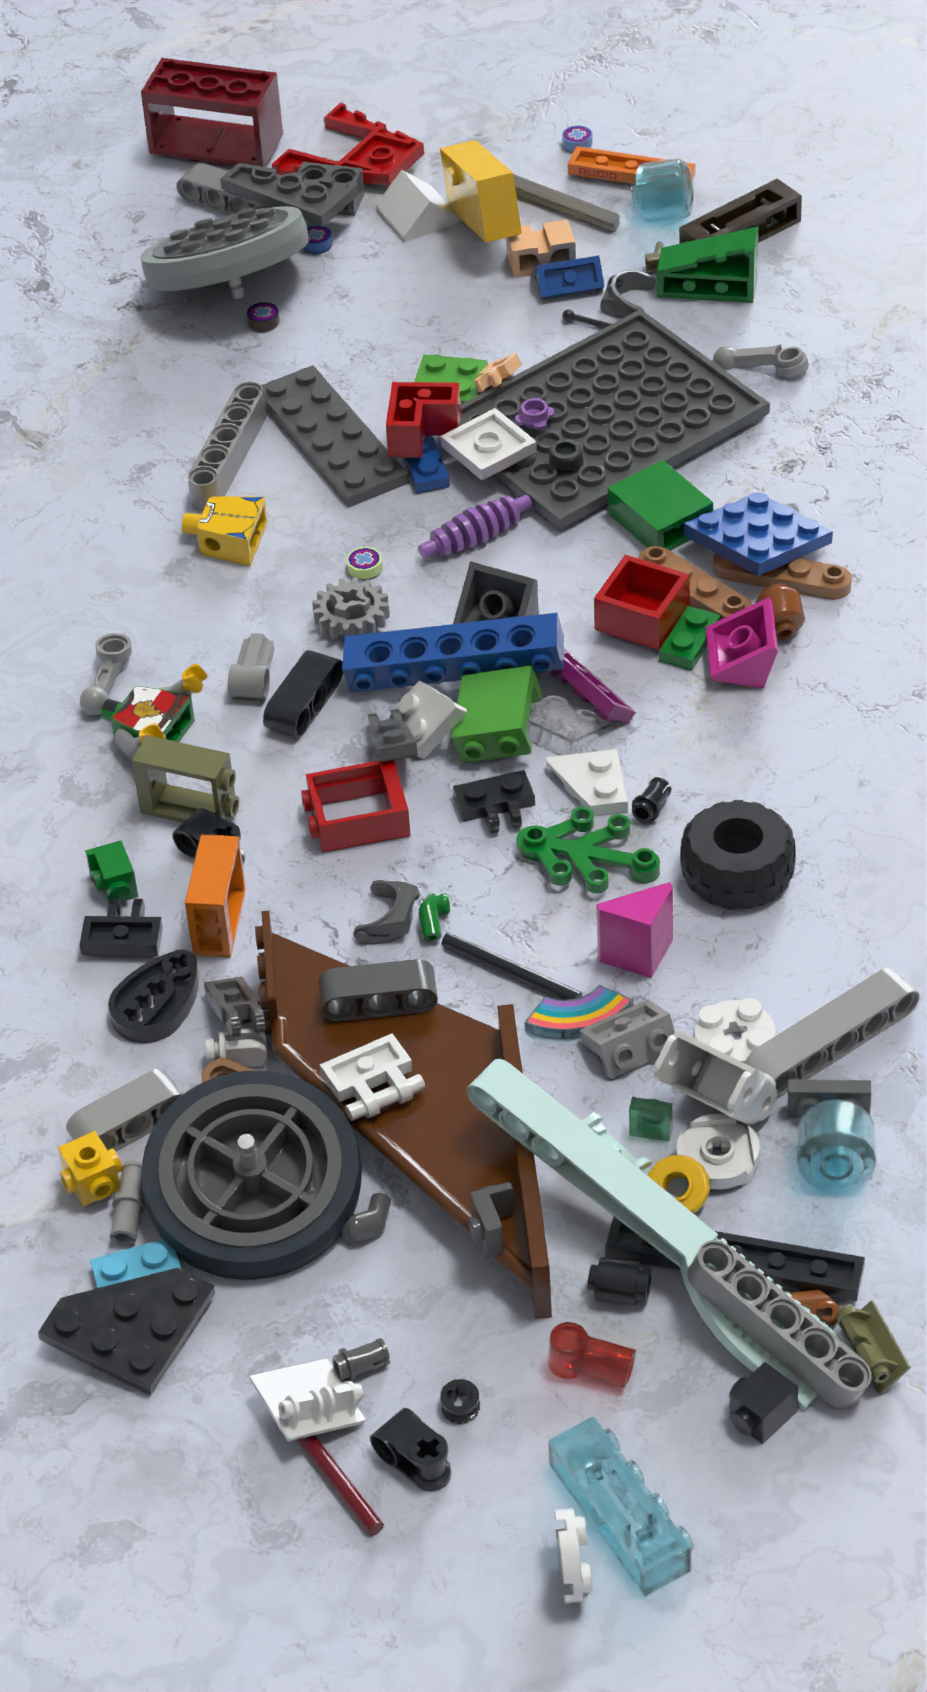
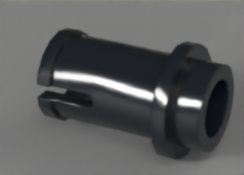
M654 777L650 780L642 795L634 798L632 801V814L638 821L647 823L657 819L660 814L661 805L672 792L671 786L665 789L669 784L668 781L660 777Z

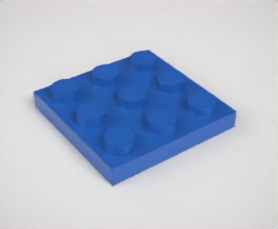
M755 492L684 523L683 536L759 576L832 544L833 531L819 524L818 521L809 519L794 511L792 507L782 505L769 498L767 494Z

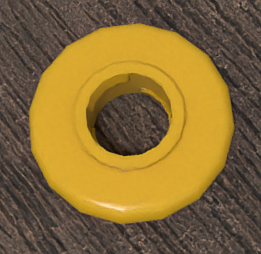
M684 1155L667 1156L658 1161L648 1172L647 1176L665 1191L668 1184L675 1178H685L688 1180L689 1187L686 1193L675 1199L693 1214L699 1211L707 1200L710 1190L709 1176L703 1165L692 1157Z

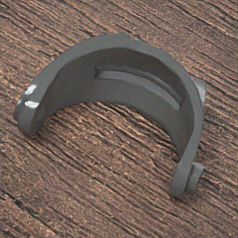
M625 270L610 276L605 293L601 299L600 309L623 318L639 309L644 311L642 307L627 301L621 295L635 289H652L655 286V278L652 275L636 270Z
M373 881L370 890L374 895L396 900L391 910L379 920L356 926L353 935L359 942L367 944L388 943L398 940L409 933L413 920L412 907L414 902L420 897L417 886L401 881Z

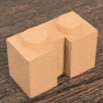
M568 219L543 223V230L532 231L531 225L521 226L522 234L506 238V253L514 277L531 275L536 265L576 259V242Z

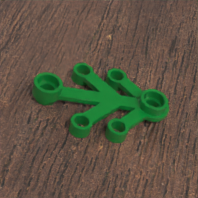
M578 807L572 811L571 819L549 828L537 825L528 826L522 829L516 837V845L521 854L526 859L539 860L549 873L550 882L557 886L566 885L571 881L572 867L569 862L558 860L554 853L567 855L584 878L586 888L591 893L598 894L606 891L609 886L608 872L603 868L595 867L590 860L630 868L631 878L639 883H651L660 875V858L651 849L641 848L633 854L599 847L614 839L621 840L629 836L630 819L623 814L611 816L607 821V826L571 841L561 839L577 831L587 832L593 828V811L587 807Z

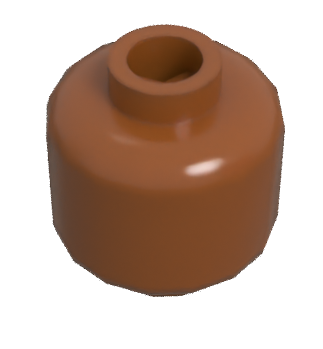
M773 584L766 587L755 603L768 597L771 599L776 638L788 639L794 636L805 622L800 594L785 584Z

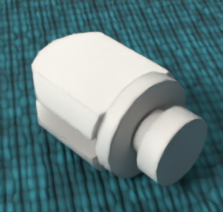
M241 1029V1035L236 1037H230L227 1030L219 1032V1042H215L214 1038L206 1039L207 1063L216 1060V1058H226L246 1067L262 1066L267 1058V1037L264 1032L256 1033L253 1029Z

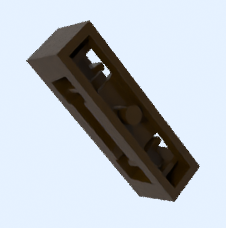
M776 178L679 227V244L758 227L759 243L801 222L802 195ZM772 218L778 220L775 224L767 227V224L771 223Z

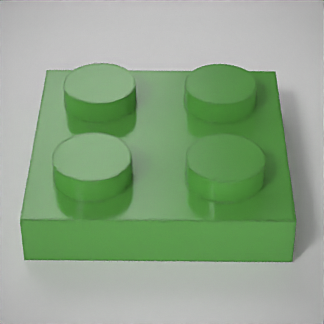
M423 354L414 382L460 383L462 404L481 394L474 380L488 365V360Z

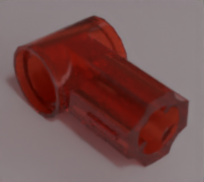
M564 1322L553 1328L549 1340L548 1365L554 1375L564 1379H572L583 1375L623 1388L628 1385L636 1359V1350L588 1336L587 1331L577 1323Z

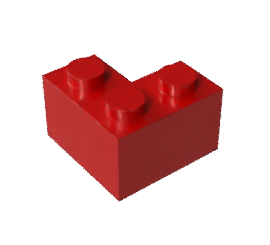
M392 382L386 419L388 457L422 458L425 436H442L460 426L462 415L460 383Z

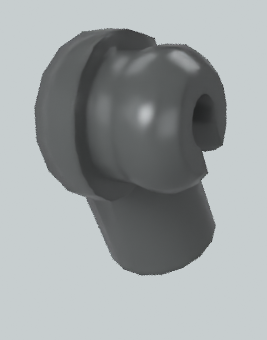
M383 1193L373 1194L368 1211L352 1215L341 1231L342 1237L346 1241L352 1242L355 1240H367L382 1234L391 1205L390 1197Z

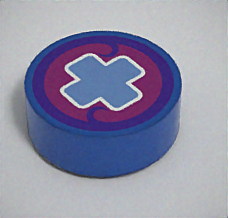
M319 225L307 227L309 242L303 248L309 253H322L332 246V233L329 228Z

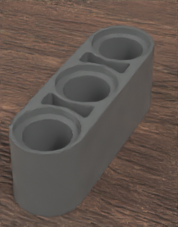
M421 959L332 968L323 972L318 981L321 1010L323 1016L331 1021L341 1022L423 1013L433 1009L438 1002L433 966L428 961Z

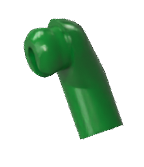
M434 893L429 894L419 907L418 915L424 941H436L442 937L438 915H446L450 912L449 897L445 893L436 896Z

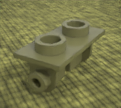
M871 1300L862 1309L854 1308L853 1305H845L838 1311L839 1318L837 1322L845 1332L851 1345L855 1348L856 1354L868 1364L872 1373L871 1382L877 1393L882 1395L911 1367L874 1301Z

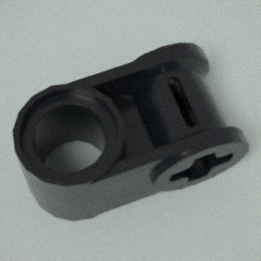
M204 808L194 812L172 833V838L177 848L183 854L192 858L196 857L201 835L239 837V841L241 840L239 826L214 815ZM241 849L242 862L244 864L245 854L243 849Z
M402 1408L370 1435V1443L378 1456L388 1465L394 1466L420 1489L426 1491L440 1490L450 1481L452 1472L450 1463L446 1460L449 1452L447 1441L443 1436L426 1425L412 1410Z

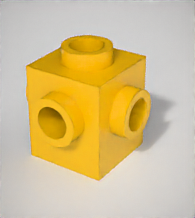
M96 1131L58 1147L62 1171L59 1172L61 1181L69 1195L74 1192L76 1193L83 1207L97 1200H103L119 1191L118 1173L123 1171L122 1164L116 1151L113 1148L107 1150Z

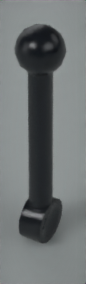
M566 309L562 314V318L566 322L574 320L601 328L611 325V323L574 314L571 309Z

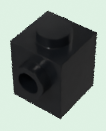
M764 1362L748 1378H740L731 1388L729 1393V1419L739 1432L744 1435H751L761 1444H764L798 1412L799 1386Z

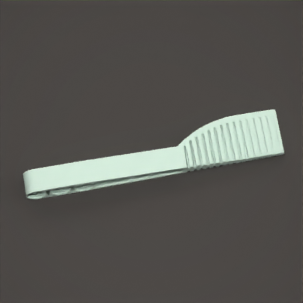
M495 1059L467 1087L466 1093L472 1104L528 1150L532 1151L548 1166L678 1265L694 1306L714 1336L735 1358L752 1372L766 1362L799 1386L798 1408L803 1411L806 1410L818 1394L697 1292L689 1283L687 1271L701 1245L711 1240L722 1241L726 1244L727 1241L723 1238L719 1240L717 1238L718 1234L514 1066L505 1060ZM704 1263L710 1270L718 1272V1269L711 1263ZM768 1276L767 1278L773 1283V1279ZM777 1284L776 1286L782 1290V1287ZM738 1291L744 1299L752 1300L747 1293ZM788 1292L785 1293V1294H787L792 1300H794V1299L791 1297L792 1295H791L790 1293H788ZM797 1299L794 1300L798 1305L801 1304ZM800 1305L805 1311H807L812 1317H814L825 1328H827L831 1333H833L851 1350H853L854 1352L856 1351L855 1348L852 1345H850L844 1338L840 1337L837 1332L830 1329L826 1323L820 1321V1318H818L816 1315L810 1313V1310L808 1308H804L802 1305ZM771 1319L775 1326L785 1329L781 1322ZM805 1348L809 1355L819 1358L815 1351Z

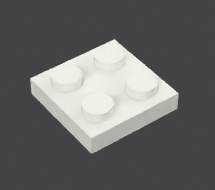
M496 408L441 436V447L481 480L537 452L536 441Z

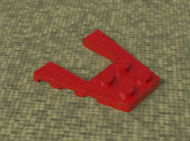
M340 102L324 117L325 128L362 137L364 139L340 161L288 149L271 165L273 169H276L278 175L291 174L292 172L298 173L303 162L363 168L364 183L391 185L401 170L406 172L425 152L422 142L398 130L394 134L386 129V124L380 121L374 124L366 119V114L358 110L352 113L347 110L346 104Z

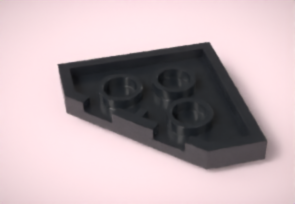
M177 1267L65 1296L59 1299L39 1329V1340L151 1396L214 1296L215 1285Z

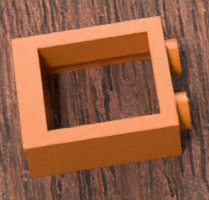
M223 835L200 836L185 899L189 934L194 955L231 957L246 893L239 837Z

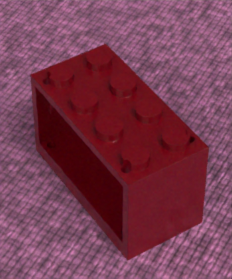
M161 58L141 90L149 154L184 158L192 161L213 162L221 165L245 163L265 167L283 136L276 72ZM174 107L252 117L253 125L175 115Z

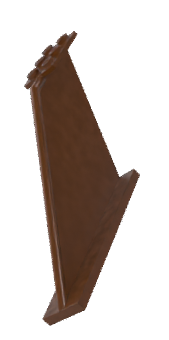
M269 910L261 911L262 926H255L257 950L264 949V952H259L257 956L259 979H266V981L261 982V985H259L261 1008L269 1009V1011H263L266 1027L265 1035H272L273 1053L300 1079L312 1084L330 1097L342 1110L355 1130L470 1236L468 1218H471L470 1193L490 1185L496 1186L510 1182L514 1190V1214L499 1218L503 1226L504 1253L492 1257L532 1293L535 1319L552 1317L550 1267L534 1153L477 1109L466 1093L467 1087L495 1059L505 1060L523 1074L513 1004L497 1006L499 1029L438 1003L428 1012L341 1022L328 1020L323 1016L321 1010L319 977L328 969L349 965L272 933ZM389 1034H393L412 1060V1071L404 1074V1077L408 1079L420 1074L425 1082L426 1089L413 1094V1099L400 1104L397 1101L381 1108L380 1113L371 1118L363 1116L351 1121L347 1116L345 1106L356 1102L357 1099L353 1096L339 1102L322 1078L320 1064ZM385 1082L372 1088L371 1091L374 1094L390 1087V1085Z

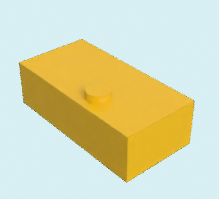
M476 140L440 148L448 205L455 214L484 242L522 234L513 172Z

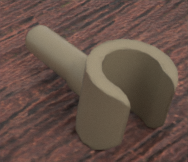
M660 241L656 243L654 253L645 254L647 273L657 272L660 252L663 247V243Z

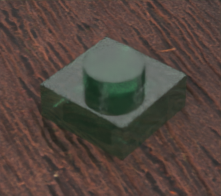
M632 1097L629 1106V1135L670 1142L673 1130V1103Z

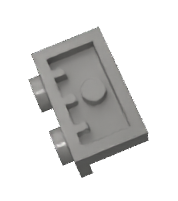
M649 999L579 1030L583 1045L600 1056L604 1073L610 1079L657 1059L666 1040L675 1032L670 1013Z

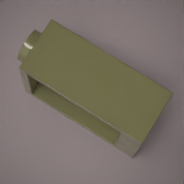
M146 735L132 759L140 813L182 823L200 808L207 809L228 822L230 818H234L237 815L240 801L239 797L235 795L236 772L232 770L230 753ZM166 772L211 782L213 794L167 784Z

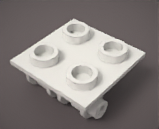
M327 1359L250 1376V1381L287 1441L363 1424L366 1421L357 1407L358 1402L364 1398L362 1386L351 1381L342 1383Z

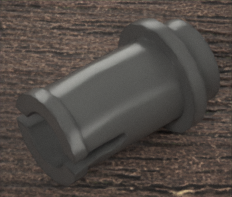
M379 1338L371 1343L348 1351L345 1348L339 1349L338 1354L332 1356L334 1371L341 1381L347 1379L353 1382L356 1380V1375L381 1366L390 1365V1355L382 1338Z

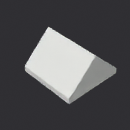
M403 170L399 172L376 204L377 212L404 242L460 223V218L431 185Z

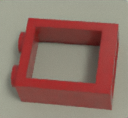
M378 760L305 774L307 789L301 790L303 808L305 813L312 812V816L307 817L309 831L312 839H319L322 853L411 836L409 810L394 760L386 762ZM380 793L384 794L387 810L329 821L325 819L322 804Z

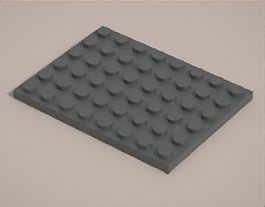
M639 309L507 379L497 387H492L462 403L460 426L496 408L536 441V453L492 476L517 496L528 495L532 501V508L561 530L608 504V487L661 460H664L671 467L680 464L769 414L770 403L650 315ZM538 398L544 400L548 407L553 408L554 416L547 420L546 428L542 430L530 429L526 425H518L515 422V416L521 414V405L524 401ZM560 439H572L579 442L583 448V462L572 470L554 468L549 462L550 445Z

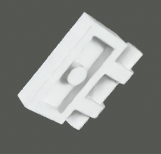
M389 1034L320 1064L321 1076L339 1102L353 1096L357 1099L356 1102L345 1106L347 1116L351 1121L363 1116L371 1118L379 1114L381 1108L397 1101L400 1104L413 1099V1094L426 1089L425 1082L420 1074L408 1079L404 1077V1074L412 1071V1060L393 1034ZM385 1082L390 1085V1087L374 1094L371 1091L372 1088Z

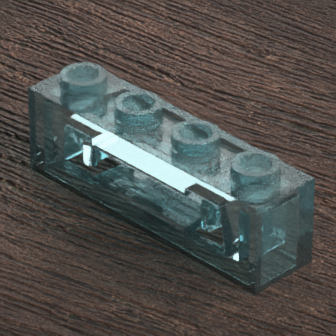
M592 1416L548 1440L549 1465L645 1597L691 1572V1551L694 1550V1545L690 1535L683 1526H675L669 1518V1511L662 1497L658 1493L652 1494L644 1484L645 1481L640 1468L633 1460L628 1462L620 1452L621 1449L616 1436L609 1428L604 1430L596 1418ZM602 1469L609 1477V1487L640 1527L639 1530L635 1531L637 1542L630 1533L631 1523L600 1483L604 1479Z

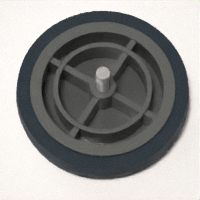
M261 1070L221 1075L193 1087L169 1106L155 1124L148 1138L142 1160V1191L145 1206L161 1238L176 1251L180 1258L190 1265L216 1276L241 1280L271 1278L289 1273L307 1265L327 1251L341 1236L344 1225L355 1212L362 1179V1163L358 1143L348 1119L337 1104L324 1092L306 1081L287 1074Z

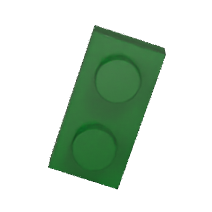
M687 606L659 650V661L693 671L708 647L706 626L721 620V615Z

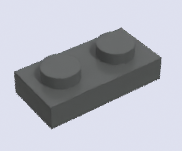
M788 1079V1118L807 1120L815 1118L870 1119L871 1080Z

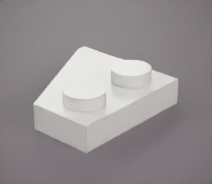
M418 681L402 697L397 705L402 721H406L416 741L417 757L425 759L467 713L466 708L454 703L452 699L421 681Z
M617 749L546 757L547 772L550 775L556 774L564 782L566 792L571 797L578 799L581 807L590 808L594 816L628 812V801Z

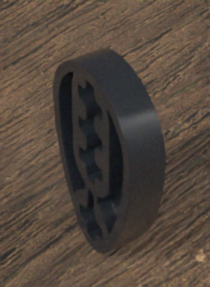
M175 950L156 957L129 974L112 991L109 998L108 1007L114 1030L121 1037L137 1043L156 1042L172 1035L184 1022L196 999L199 988V970L196 956L188 950ZM152 995L155 996V997L153 998V1005H154L153 1008L150 1007V1006L152 1005V997H151Z

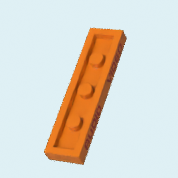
M576 146L568 162V174L578 175L583 178H597L611 182L637 184L642 187L664 188L675 192H688L696 174V164Z

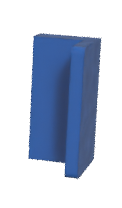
M599 255L536 265L532 270L533 277H537L540 299L600 290L605 287Z

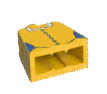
M211 497L208 499L202 514H184L182 532L197 535L199 551L203 555L251 566L268 524L265 497Z

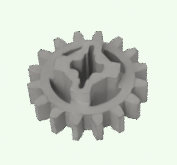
M353 577L351 583H346L341 578L337 586L328 583L326 584L327 592L318 591L317 600L312 601L314 624L319 625L322 634L330 631L331 639L333 640L339 635L351 636L376 633V627L384 628L386 626L385 619L390 618L387 593H382V586L380 585L372 588L371 580L369 579L364 581L363 584L358 583L357 577Z

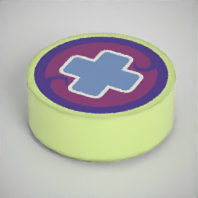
M360 547L352 550L347 556L349 574L363 580L377 576L382 570L380 552L370 547Z

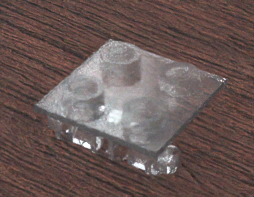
M551 695L542 699L541 702L531 703L527 735L531 743L539 747L544 746L545 750L552 751L556 755L578 754L582 751V747L578 745L579 740L609 728L610 723L599 719L590 710H579L569 705L566 699Z

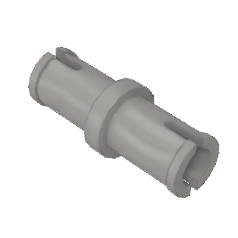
M137 1161L125 1162L122 1165L123 1171L119 1191L114 1195L112 1201L115 1214L110 1239L119 1245H132L136 1242L139 1216L145 1210L142 1191V1163Z

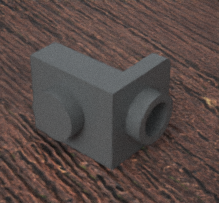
M510 1182L496 1186L490 1185L470 1193L471 1218H468L470 1233L475 1243H482L487 1258L504 1253L503 1226L499 1218L514 1214V1190Z

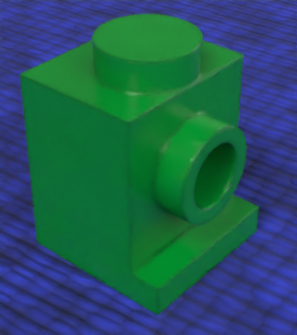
M122 840L85 850L91 881L94 882L97 892L104 891L108 903L111 898H119L123 902L139 897L134 869Z

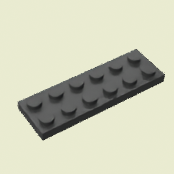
M314 365L261 385L264 390L265 407L268 413L348 507L409 484L408 472L394 457H388L386 447Z

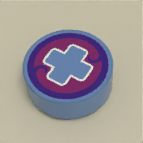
M570 126L562 132V145L571 152H574L576 146L591 148L593 145V133L586 126Z

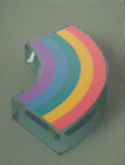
M598 985L585 996L570 1000H559L544 996L524 1022L525 1032L545 1038L573 1039V1035L580 1034V1029L634 1006L633 999L601 985Z

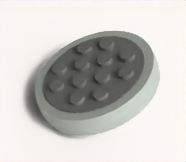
M283 206L255 209V207L241 210L237 214L215 220L213 218L203 219L194 223L195 226L172 232L169 237L147 248L140 258L143 274L149 287L153 290H186L228 281L233 299H239L245 296L243 286L241 285V276L259 271L294 255L307 245L309 237L305 220L298 208Z

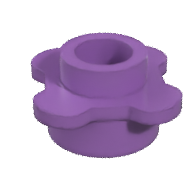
M528 399L522 403L521 414L515 416V422L518 425H526L530 429L542 430L546 428L547 420L554 416V410L548 407L547 403L542 399Z

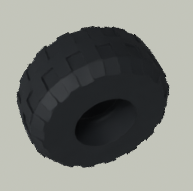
M743 800L716 803L695 815L684 829L680 846V863L683 878H685L688 887L693 892L713 905H721L727 909H749L759 904L763 905L782 893L793 878L796 862V846L793 831L782 816L771 808H765L760 803L745 802Z

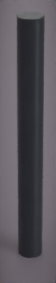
M447 932L442 939L441 945L564 1002L582 998V992L452 933Z

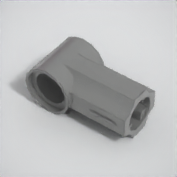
M252 633L249 638L243 640L237 664H232L228 673V694L230 697L267 698L270 685L269 669L275 650L274 642L267 639L264 634Z

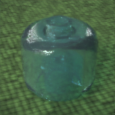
M676 158L643 163L637 168L635 185L631 187L632 199L634 204H638L640 214L647 222L685 218L691 215L694 207V192L691 173L684 159Z
M842 1100L823 1101L810 1107L801 1117L797 1129V1164L799 1172L806 1182L820 1191L837 1194L851 1192L863 1186L872 1177L877 1162L876 1132L874 1122L865 1109L852 1102Z

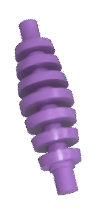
M523 495L515 500L510 496H504L499 500L489 501L487 504L482 503L474 508L470 507L464 510L462 514L460 513L453 517L451 521L442 524L441 528L433 530L430 533V540L419 545L418 551L423 558L434 553L444 557L450 555L451 552L463 551L464 547L469 549L475 547L477 543L481 545L487 542L489 538L492 539L498 535L499 531L502 532L507 529L510 524L513 525L520 520V512L532 507V501L528 495Z

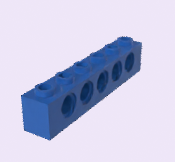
M558 613L344 636L342 671L350 692L414 686L418 681L426 684L460 681L462 675L532 666L534 672H548L564 668V633Z

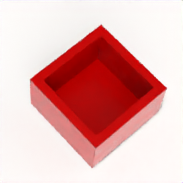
M625 554L594 597L595 630L660 650L686 607L690 606V574Z

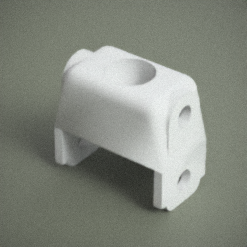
M677 1029L666 1040L654 1065L655 1073L652 1078L746 1124L753 1125L758 1123V1121L764 1120L771 1113L777 1100L776 1082L770 1075Z

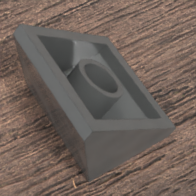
M470 561L453 624L539 615L537 579Z

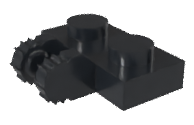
M525 770L453 786V797L463 822L484 817L490 833L499 832L500 820L497 814L507 812L513 828L522 826L519 809L535 806V794Z
M111 898L107 916L84 917L79 944L81 955L158 956L163 930L161 917H144V900L134 898L131 916H121V901L119 898Z

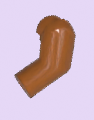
M810 1290L790 1293L794 1300L797 1299L801 1303L800 1305L808 1308L810 1313L820 1318V1321L826 1323L829 1327L837 1323L840 1307L822 1291Z

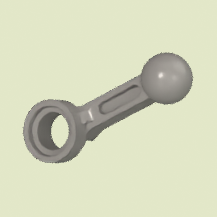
M781 344L745 349L723 346L717 349L713 356V362L724 370L738 367L774 365L777 374L785 378L798 376L809 367L807 355L799 347L782 349Z
M106 634L95 643L96 655L102 664L91 686L85 689L80 696V706L89 715L101 714L102 706L108 699V693L117 675L122 672V665L129 660L132 654L131 640L124 634Z

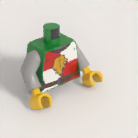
M199 664L189 666L182 673V679L170 687L150 688L137 686L131 690L123 703L112 699H107L101 709V718L112 723L115 743L129 759L134 758L146 735L176 742L181 741L195 721L191 694L193 692H201L203 688L202 681L208 677Z

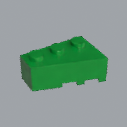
M758 227L662 247L657 268V297L754 303L758 267Z

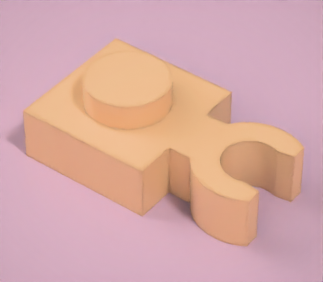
M517 353L489 363L477 375L478 377L474 380V383L479 393L492 385L497 387L514 376L513 373L522 365Z

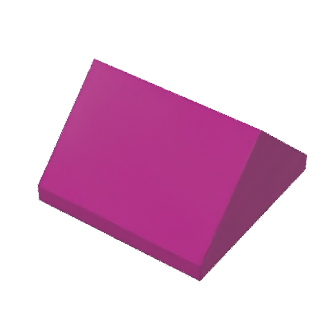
M769 597L706 626L710 675L714 681L759 688L765 687L778 653L773 604Z
M670 882L596 904L598 958L601 963L649 978L653 977L673 941V887Z

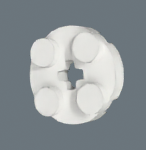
M753 998L729 1000L704 1006L699 1012V1019L695 1026V1039L745 1063L752 1051L776 1035L773 1019L762 1009L761 1003ZM740 1032L741 1039L734 1040L732 1035L726 1034Z
M709 1114L695 1119L690 1123V1128L684 1134L681 1132L677 1140V1155L692 1157L703 1165L709 1176L710 1189H728L738 1185H747L753 1180L754 1172L759 1165L760 1143L756 1132L749 1125L747 1130L743 1125L737 1124L736 1119L726 1114ZM714 1147H721L722 1152H728L722 1156L711 1154Z
M573 1508L554 1510L556 1520L564 1519V1528L555 1529L560 1578L564 1585L571 1584L572 1591L563 1593L564 1603L583 1602V1593L592 1592L590 1565L587 1562H580L579 1546L587 1545L585 1519L582 1516L575 1517Z

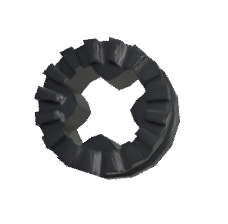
M455 1379L443 1386L440 1392L441 1412L446 1419L449 1418L450 1422L454 1423V1421H457V1424H461V1421L468 1423L469 1419L472 1421L475 1415L478 1416L480 1400L479 1390L475 1384L465 1379ZM458 1394L461 1397L465 1395L467 1399L463 1401L462 1406L454 1405L453 1400L458 1398Z

